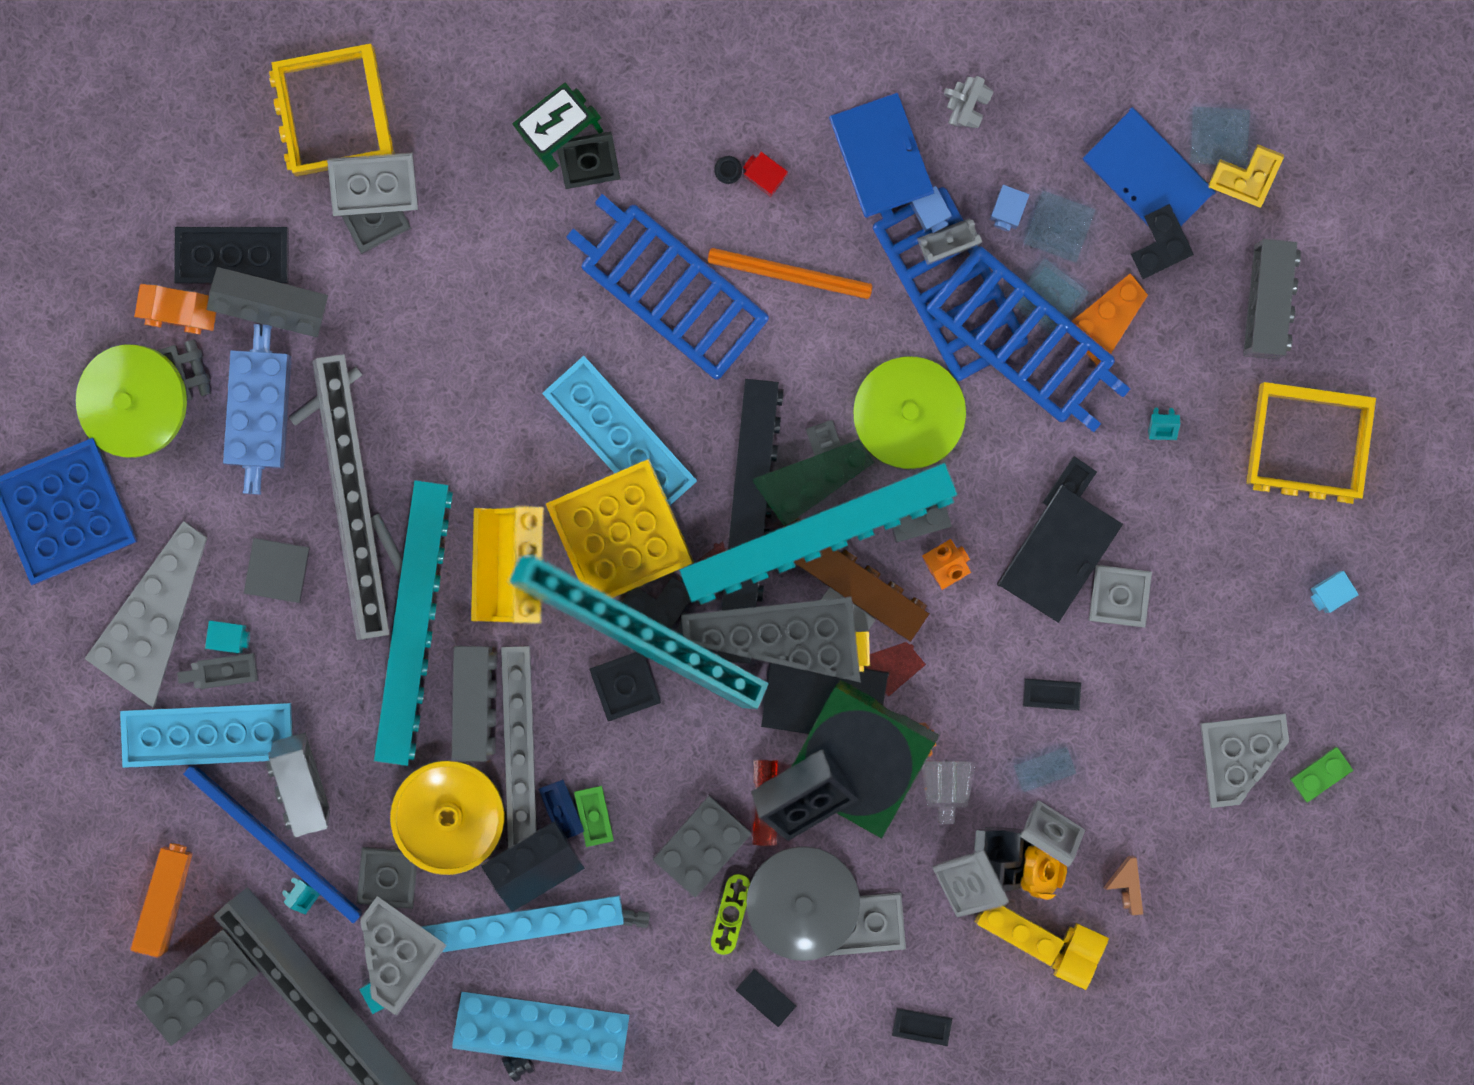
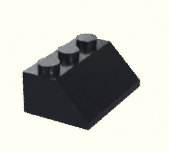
M823 750L811 754L807 759L786 769L783 773L751 791L759 818L787 841L859 800L837 762Z
M554 820L481 865L493 888L511 912L585 869L557 820Z

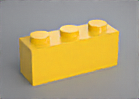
M1004 905L979 912L974 921L977 925L1049 966H1052L1065 942L1062 938Z

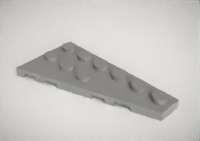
M185 521L179 526L84 658L152 708H155L158 693L207 541L205 535Z

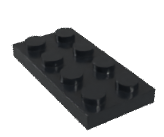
M175 227L174 283L212 284L217 267L289 284V228Z

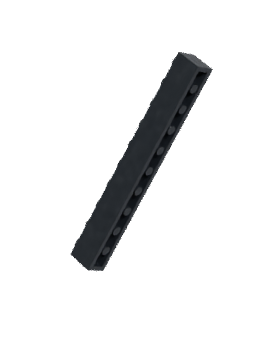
M745 379L728 550L765 536L770 531V529H764L765 517L771 518L772 501H767L768 489L774 490L775 473H770L771 461H777L778 445H773L774 433L779 434L781 417L775 416L776 406H782L784 389H778L779 382ZM749 579L742 582V588L726 594L724 589L722 611L756 607L757 602L763 601L764 585H759V582L753 584L752 580ZM721 651L717 652V656L727 661L751 664V658Z

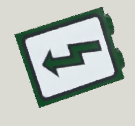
M565 82L512 123L525 143L550 173L559 166L552 154L591 124L598 133L603 132L602 127L598 123L601 119L598 112L592 105L587 108L584 105L587 100L577 88L572 91Z

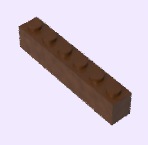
M798 517L795 521L789 518L784 527L802 520ZM831 547L820 551L822 556L809 562H806L804 558L794 561L796 565L831 587L843 597H852V603L909 642L912 641L930 614L925 611L927 608L925 603L916 597L909 600L903 596V588L892 581L887 585L878 579L881 575L878 571L869 565L862 568L855 563L857 557L845 549L840 553L837 550L832 552Z

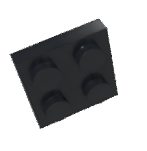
M638 652L589 668L608 722L661 703L646 658Z

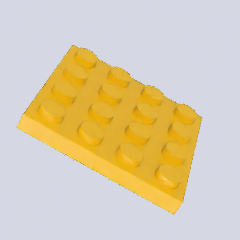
M650 459L546 503V507L578 580L610 598L694 563Z

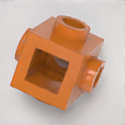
M951 539L922 555L931 575L942 590L971 573L966 564L970 560L969 556L962 546L957 548Z

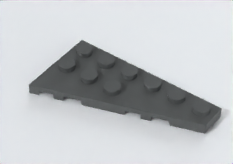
M852 597L681 615L684 638L703 648L861 682Z

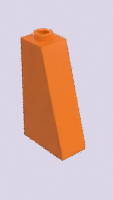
M170 843L169 847L165 846L160 849L130 951L157 958L168 952L193 854L186 851V846Z

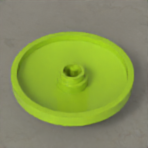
M120 345L103 351L87 365L77 386L76 410L83 430L90 439L94 438L99 448L115 456L127 458L143 457L160 451L175 438L186 414L187 395L179 371L166 356L146 346Z
M899 357L879 365L864 379L855 397L853 419L860 441L875 458L892 467L918 469L938 462L955 447L964 429L966 405L957 381L942 366L925 358Z

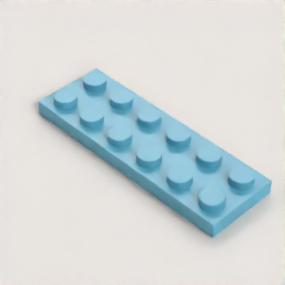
M585 356L580 358L542 393L614 473L650 459L670 506L697 482L692 474Z
M291 703L120 711L123 768L268 761V752L271 751L273 741L293 736Z
M462 992L452 1048L621 1072L630 1015Z

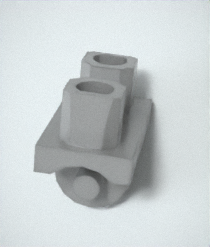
M976 76V78L967 77L964 84L957 82L954 90L945 89L944 96L950 99L947 108L953 110L948 121L949 124L956 127L965 126L969 128H978L980 126L983 115L973 110L976 101L983 105L988 104L993 95V90L984 84L985 79Z

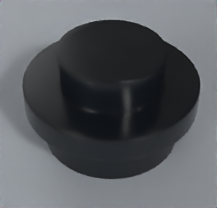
M724 156L715 164V176L723 184H733L742 175V165L735 157Z

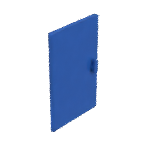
M898 92L829 116L865 218L935 194Z
M1133 107L1082 158L1147 226L1148 224L1144 216L1167 204L1171 205L1180 226H1182L1216 193L1214 189L1209 188V184Z

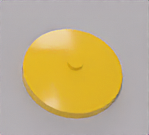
M438 761L419 768L400 785L391 806L390 822L395 842L409 861L431 873L452 875L471 870L490 856L501 838L505 814L503 802L496 786L483 772L463 762Z

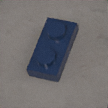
M563 779L538 789L551 822L557 820L567 838L585 832Z

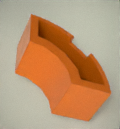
M140 284L134 317L145 319L144 325L161 328L162 323L182 326L185 327L184 332L201 335L202 330L213 331L216 312L207 310L209 295L157 285Z

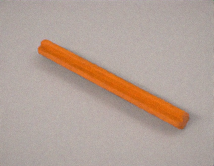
M711 248L708 255V262L710 264L864 299H869L873 287L870 283L716 248Z

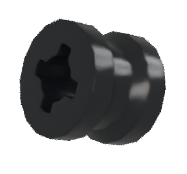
M503 1056L501 1058L505 1069L514 1082L519 1081L523 1074H531L535 1071V1067L530 1059Z

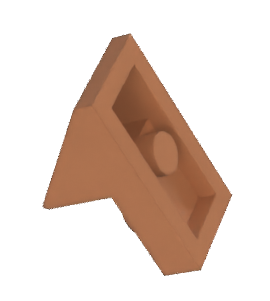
M1128 856L1103 888L1106 890L1126 888V892H1122L1123 908L1128 909L1131 915L1143 914L1137 858L1135 856Z

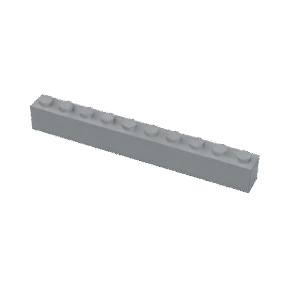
M345 355L316 358L312 361L356 638L361 640L389 635Z

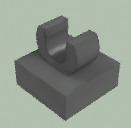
M833 420L806 429L815 456L841 447Z

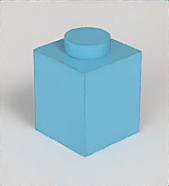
M1338 571L1311 588L1314 595L1310 598L1319 611L1323 609L1325 613H1331L1359 594L1346 573Z

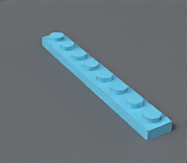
M620 895L420 927L445 943L447 946L443 952L622 925L624 924Z

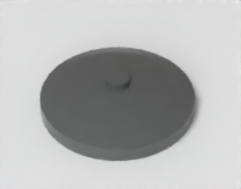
M797 846L775 853L757 869L751 879L747 892V913L754 933L768 949L792 960L806 961L819 959L836 951L852 934L860 911L858 887L849 869L831 853L815 847Z

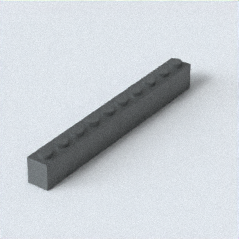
M248 887L213 916L357 1085H417Z

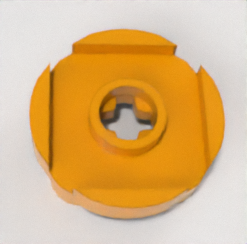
M1029 846L1025 851L1026 862L1021 887L1035 898L1052 899L1056 896V894H1052L1056 888H1062L1064 885L1067 866L1038 847Z

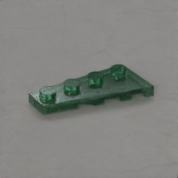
M858 439L759 476L752 481L785 527L875 462Z

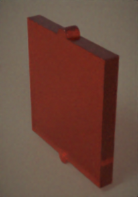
M907 641L869 654L870 666H864L865 669L889 672L885 692L888 696L926 665L913 650L914 645H909Z

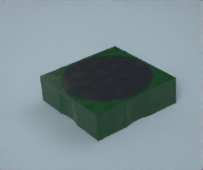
M840 679L792 767L820 750L826 752L837 762L859 798L858 801L837 812V814L882 839L940 735L905 715L887 709L875 698Z

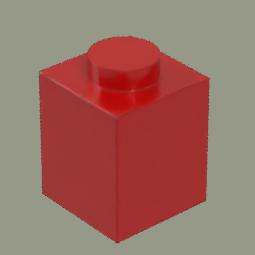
M760 152L757 157L752 155L743 167L746 170L744 178L769 197H772L788 176V171L763 152Z

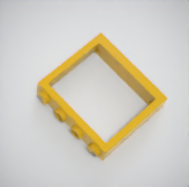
M372 44L271 62L273 71H269V80L271 87H276L278 98L274 99L276 114L281 115L283 126H279V133L282 143L286 142L288 153L284 154L287 170H292L295 176L327 171L328 162L325 160L302 165L285 73L363 59L380 150L346 157L394 154L376 55Z
M1268 382L1261 383L1246 484L1253 485V490L1270 492V487L1281 489V494L1298 496V491L1308 492L1309 498L1326 500V495L1336 496L1337 502L1353 504L1354 499H1363L1376 398ZM1268 397L1361 409L1350 489L1258 476Z

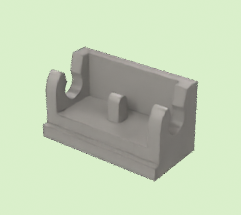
M966 219L935 233L917 238L926 264H932L980 245L982 240L975 230L973 219Z

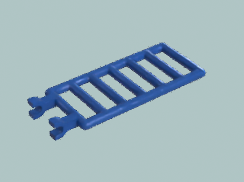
M944 187L938 188L952 215L950 219L946 220L948 226L964 221L948 190ZM910 204L894 213L891 209L880 212L882 219L873 224V231L954 379L961 381L991 365L980 357L961 368L953 353L967 346V344L960 338L947 343L939 329L944 325L936 318H933L927 311L926 304L936 296L949 279L921 294L913 281L917 276L960 253L929 265L923 260L907 269L899 254L919 244L917 238L933 233V231L929 229L925 232L921 229L893 244L886 229L915 213ZM976 247L968 249V253L971 254ZM980 260L960 285L978 275H981L985 281L992 271ZM998 283L978 307L993 299L998 308L1002 305L1006 297ZM967 301L946 313L954 318ZM1013 310L1010 311L996 329L1008 324L1012 334L1017 331L1021 325ZM986 323L976 327L975 329L969 332L972 335L976 336V334L981 330V328ZM1027 336L1015 349V351L1027 345ZM1004 345L993 350V352L997 354Z
M601 194L596 200L595 205L616 221L613 227L596 247L574 228L566 236L567 240L588 256L581 265L583 271L713 379H720L768 322V314L637 205H631L623 212L606 196ZM635 218L647 230L607 276L595 265ZM657 236L669 246L668 249L630 294L627 293L617 282ZM678 254L690 266L653 311L650 312L638 301ZM700 272L712 284L672 330L660 318ZM720 290L723 291L734 301L697 346L693 348L681 337ZM743 308L755 320L715 366L703 355Z
M978 246L972 251L927 305V311L1059 422H1065L1072 414L1088 429L1095 432L1101 423L1079 406L1080 403L1100 380L1121 397H1124L1130 390L1126 384L1108 371L1115 363V358L982 246ZM981 260L993 271L956 316L952 318L940 307ZM1001 278H1003L1015 289L976 336L972 335L962 325ZM1024 296L1036 308L1002 349L995 354L984 345V342ZM1046 314L1058 326L1019 372L1015 371L1005 361ZM1066 333L1070 334L1079 342V345L1039 391L1027 379ZM1089 350L1101 362L1062 408L1058 407L1049 399V396Z

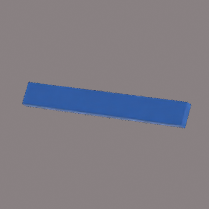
M196 765L190 766L183 773L353 924L362 916L363 911Z

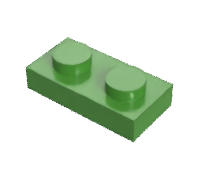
M1335 747L1290 778L1305 802L1308 803L1351 773L1353 769L1340 750Z
M602 785L574 791L580 821L585 831L583 835L586 847L614 841Z

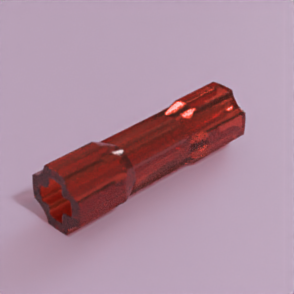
M753 760V782L755 788L778 776V760ZM755 806V818L752 823V845H777V832L759 818Z

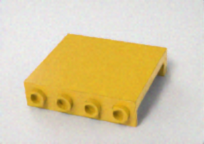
M543 507L474 508L471 621L541 623V600L508 582L520 557L535 556L542 560Z

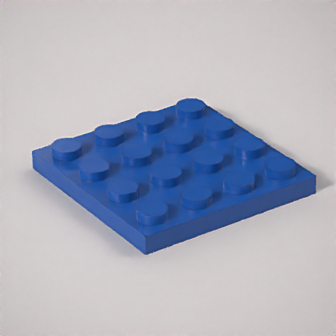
M94 438L0 476V511L31 585H36L137 543L133 529Z

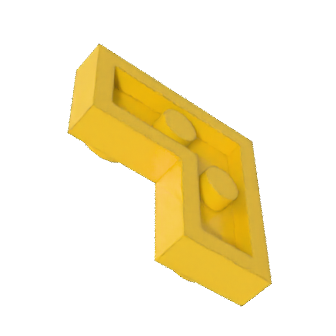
M1257 144L1247 169L1220 159L1209 182V188L1261 208L1284 159V154Z

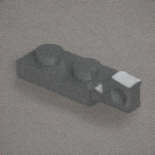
M255 653L197 661V663H191V671L177 672L179 684L194 682V688L201 689L258 681Z

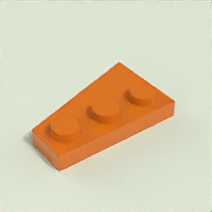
M1130 273L1072 320V322L1111 354L1148 294ZM1088 350L1087 356L1097 367L1101 360Z

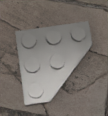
M1286 714L1200 723L1210 807L1240 805L1251 788L1261 779L1271 766L1273 760L1289 743Z
M377 896L360 919L365 941L367 969L371 983V997L397 1016L447 945Z

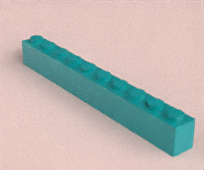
M943 463L679 571L691 601L699 600L700 605L716 599L714 593L725 589L726 594L741 589V583L751 579L754 584L769 578L767 574L769 571L778 568L779 573L794 568V561L804 558L806 562L819 558L822 556L821 550L831 547L833 552L848 546L846 540L857 536L858 540L861 541L875 535L873 530L881 526L888 530L901 525L899 519L910 515L913 520L928 514L926 510L928 507L937 504L938 509L951 505L954 503L953 497L958 496L947 467Z
M414 481L374 761L408 766V760H414L417 743H411L413 731H419L421 715H415L417 703H423L425 687H419L421 675H427L429 659H423L425 648H431L433 631H427L429 620H435L437 603H431L433 592H439L441 576L435 575L437 564H443L445 551L444 547H439L441 536L447 537L449 520L444 519L445 508L451 509L453 492L448 491V485Z
M522 556L519 558L508 583L741 708L758 709L769 683L537 557Z

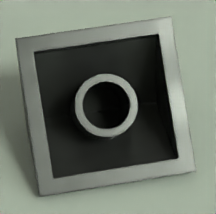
M612 131L572 138L557 150L565 189L621 179Z

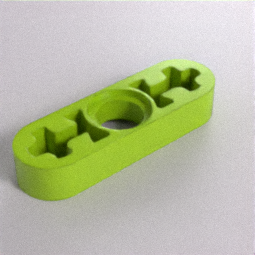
M734 874L728 878L711 937V946L716 953L721 955L729 954L734 950L746 910L750 880L743 874ZM738 879L743 880V885L747 887L746 891H740L738 900H744L743 905L735 901H725L727 896L733 898L734 888L730 887L731 882L736 883ZM728 906H734L739 911V917L734 922H728L723 917V910ZM719 923L726 927H736L735 932L729 930L728 940L732 941L731 946L726 945L724 949H720L719 943L715 941L716 937H722L724 928H718Z

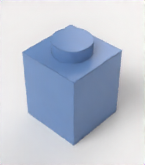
M1003 185L989 220L994 221V226L1001 230L1010 231V228L1016 229L1030 194Z
M936 186L933 187L935 194L909 202L925 232L932 229L933 233L943 229L948 226L946 220L952 216Z

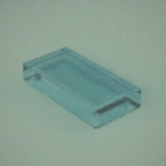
M1067 747L1013 765L1022 792L1076 774Z

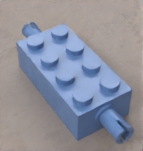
M254 324L253 349L250 352L230 351L223 464L237 465L245 468L243 494L261 495L262 470H265V467L284 468L292 356L272 353L270 351L272 326Z

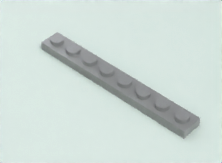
M530 646L501 647L508 848L537 831Z

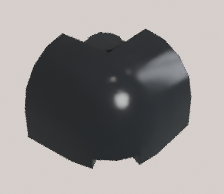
M985 827V829L976 830L975 852L984 851L1003 891L1022 888L1021 880L1024 876L1026 862L1025 851L1029 846H1034L1020 837L1023 829Z

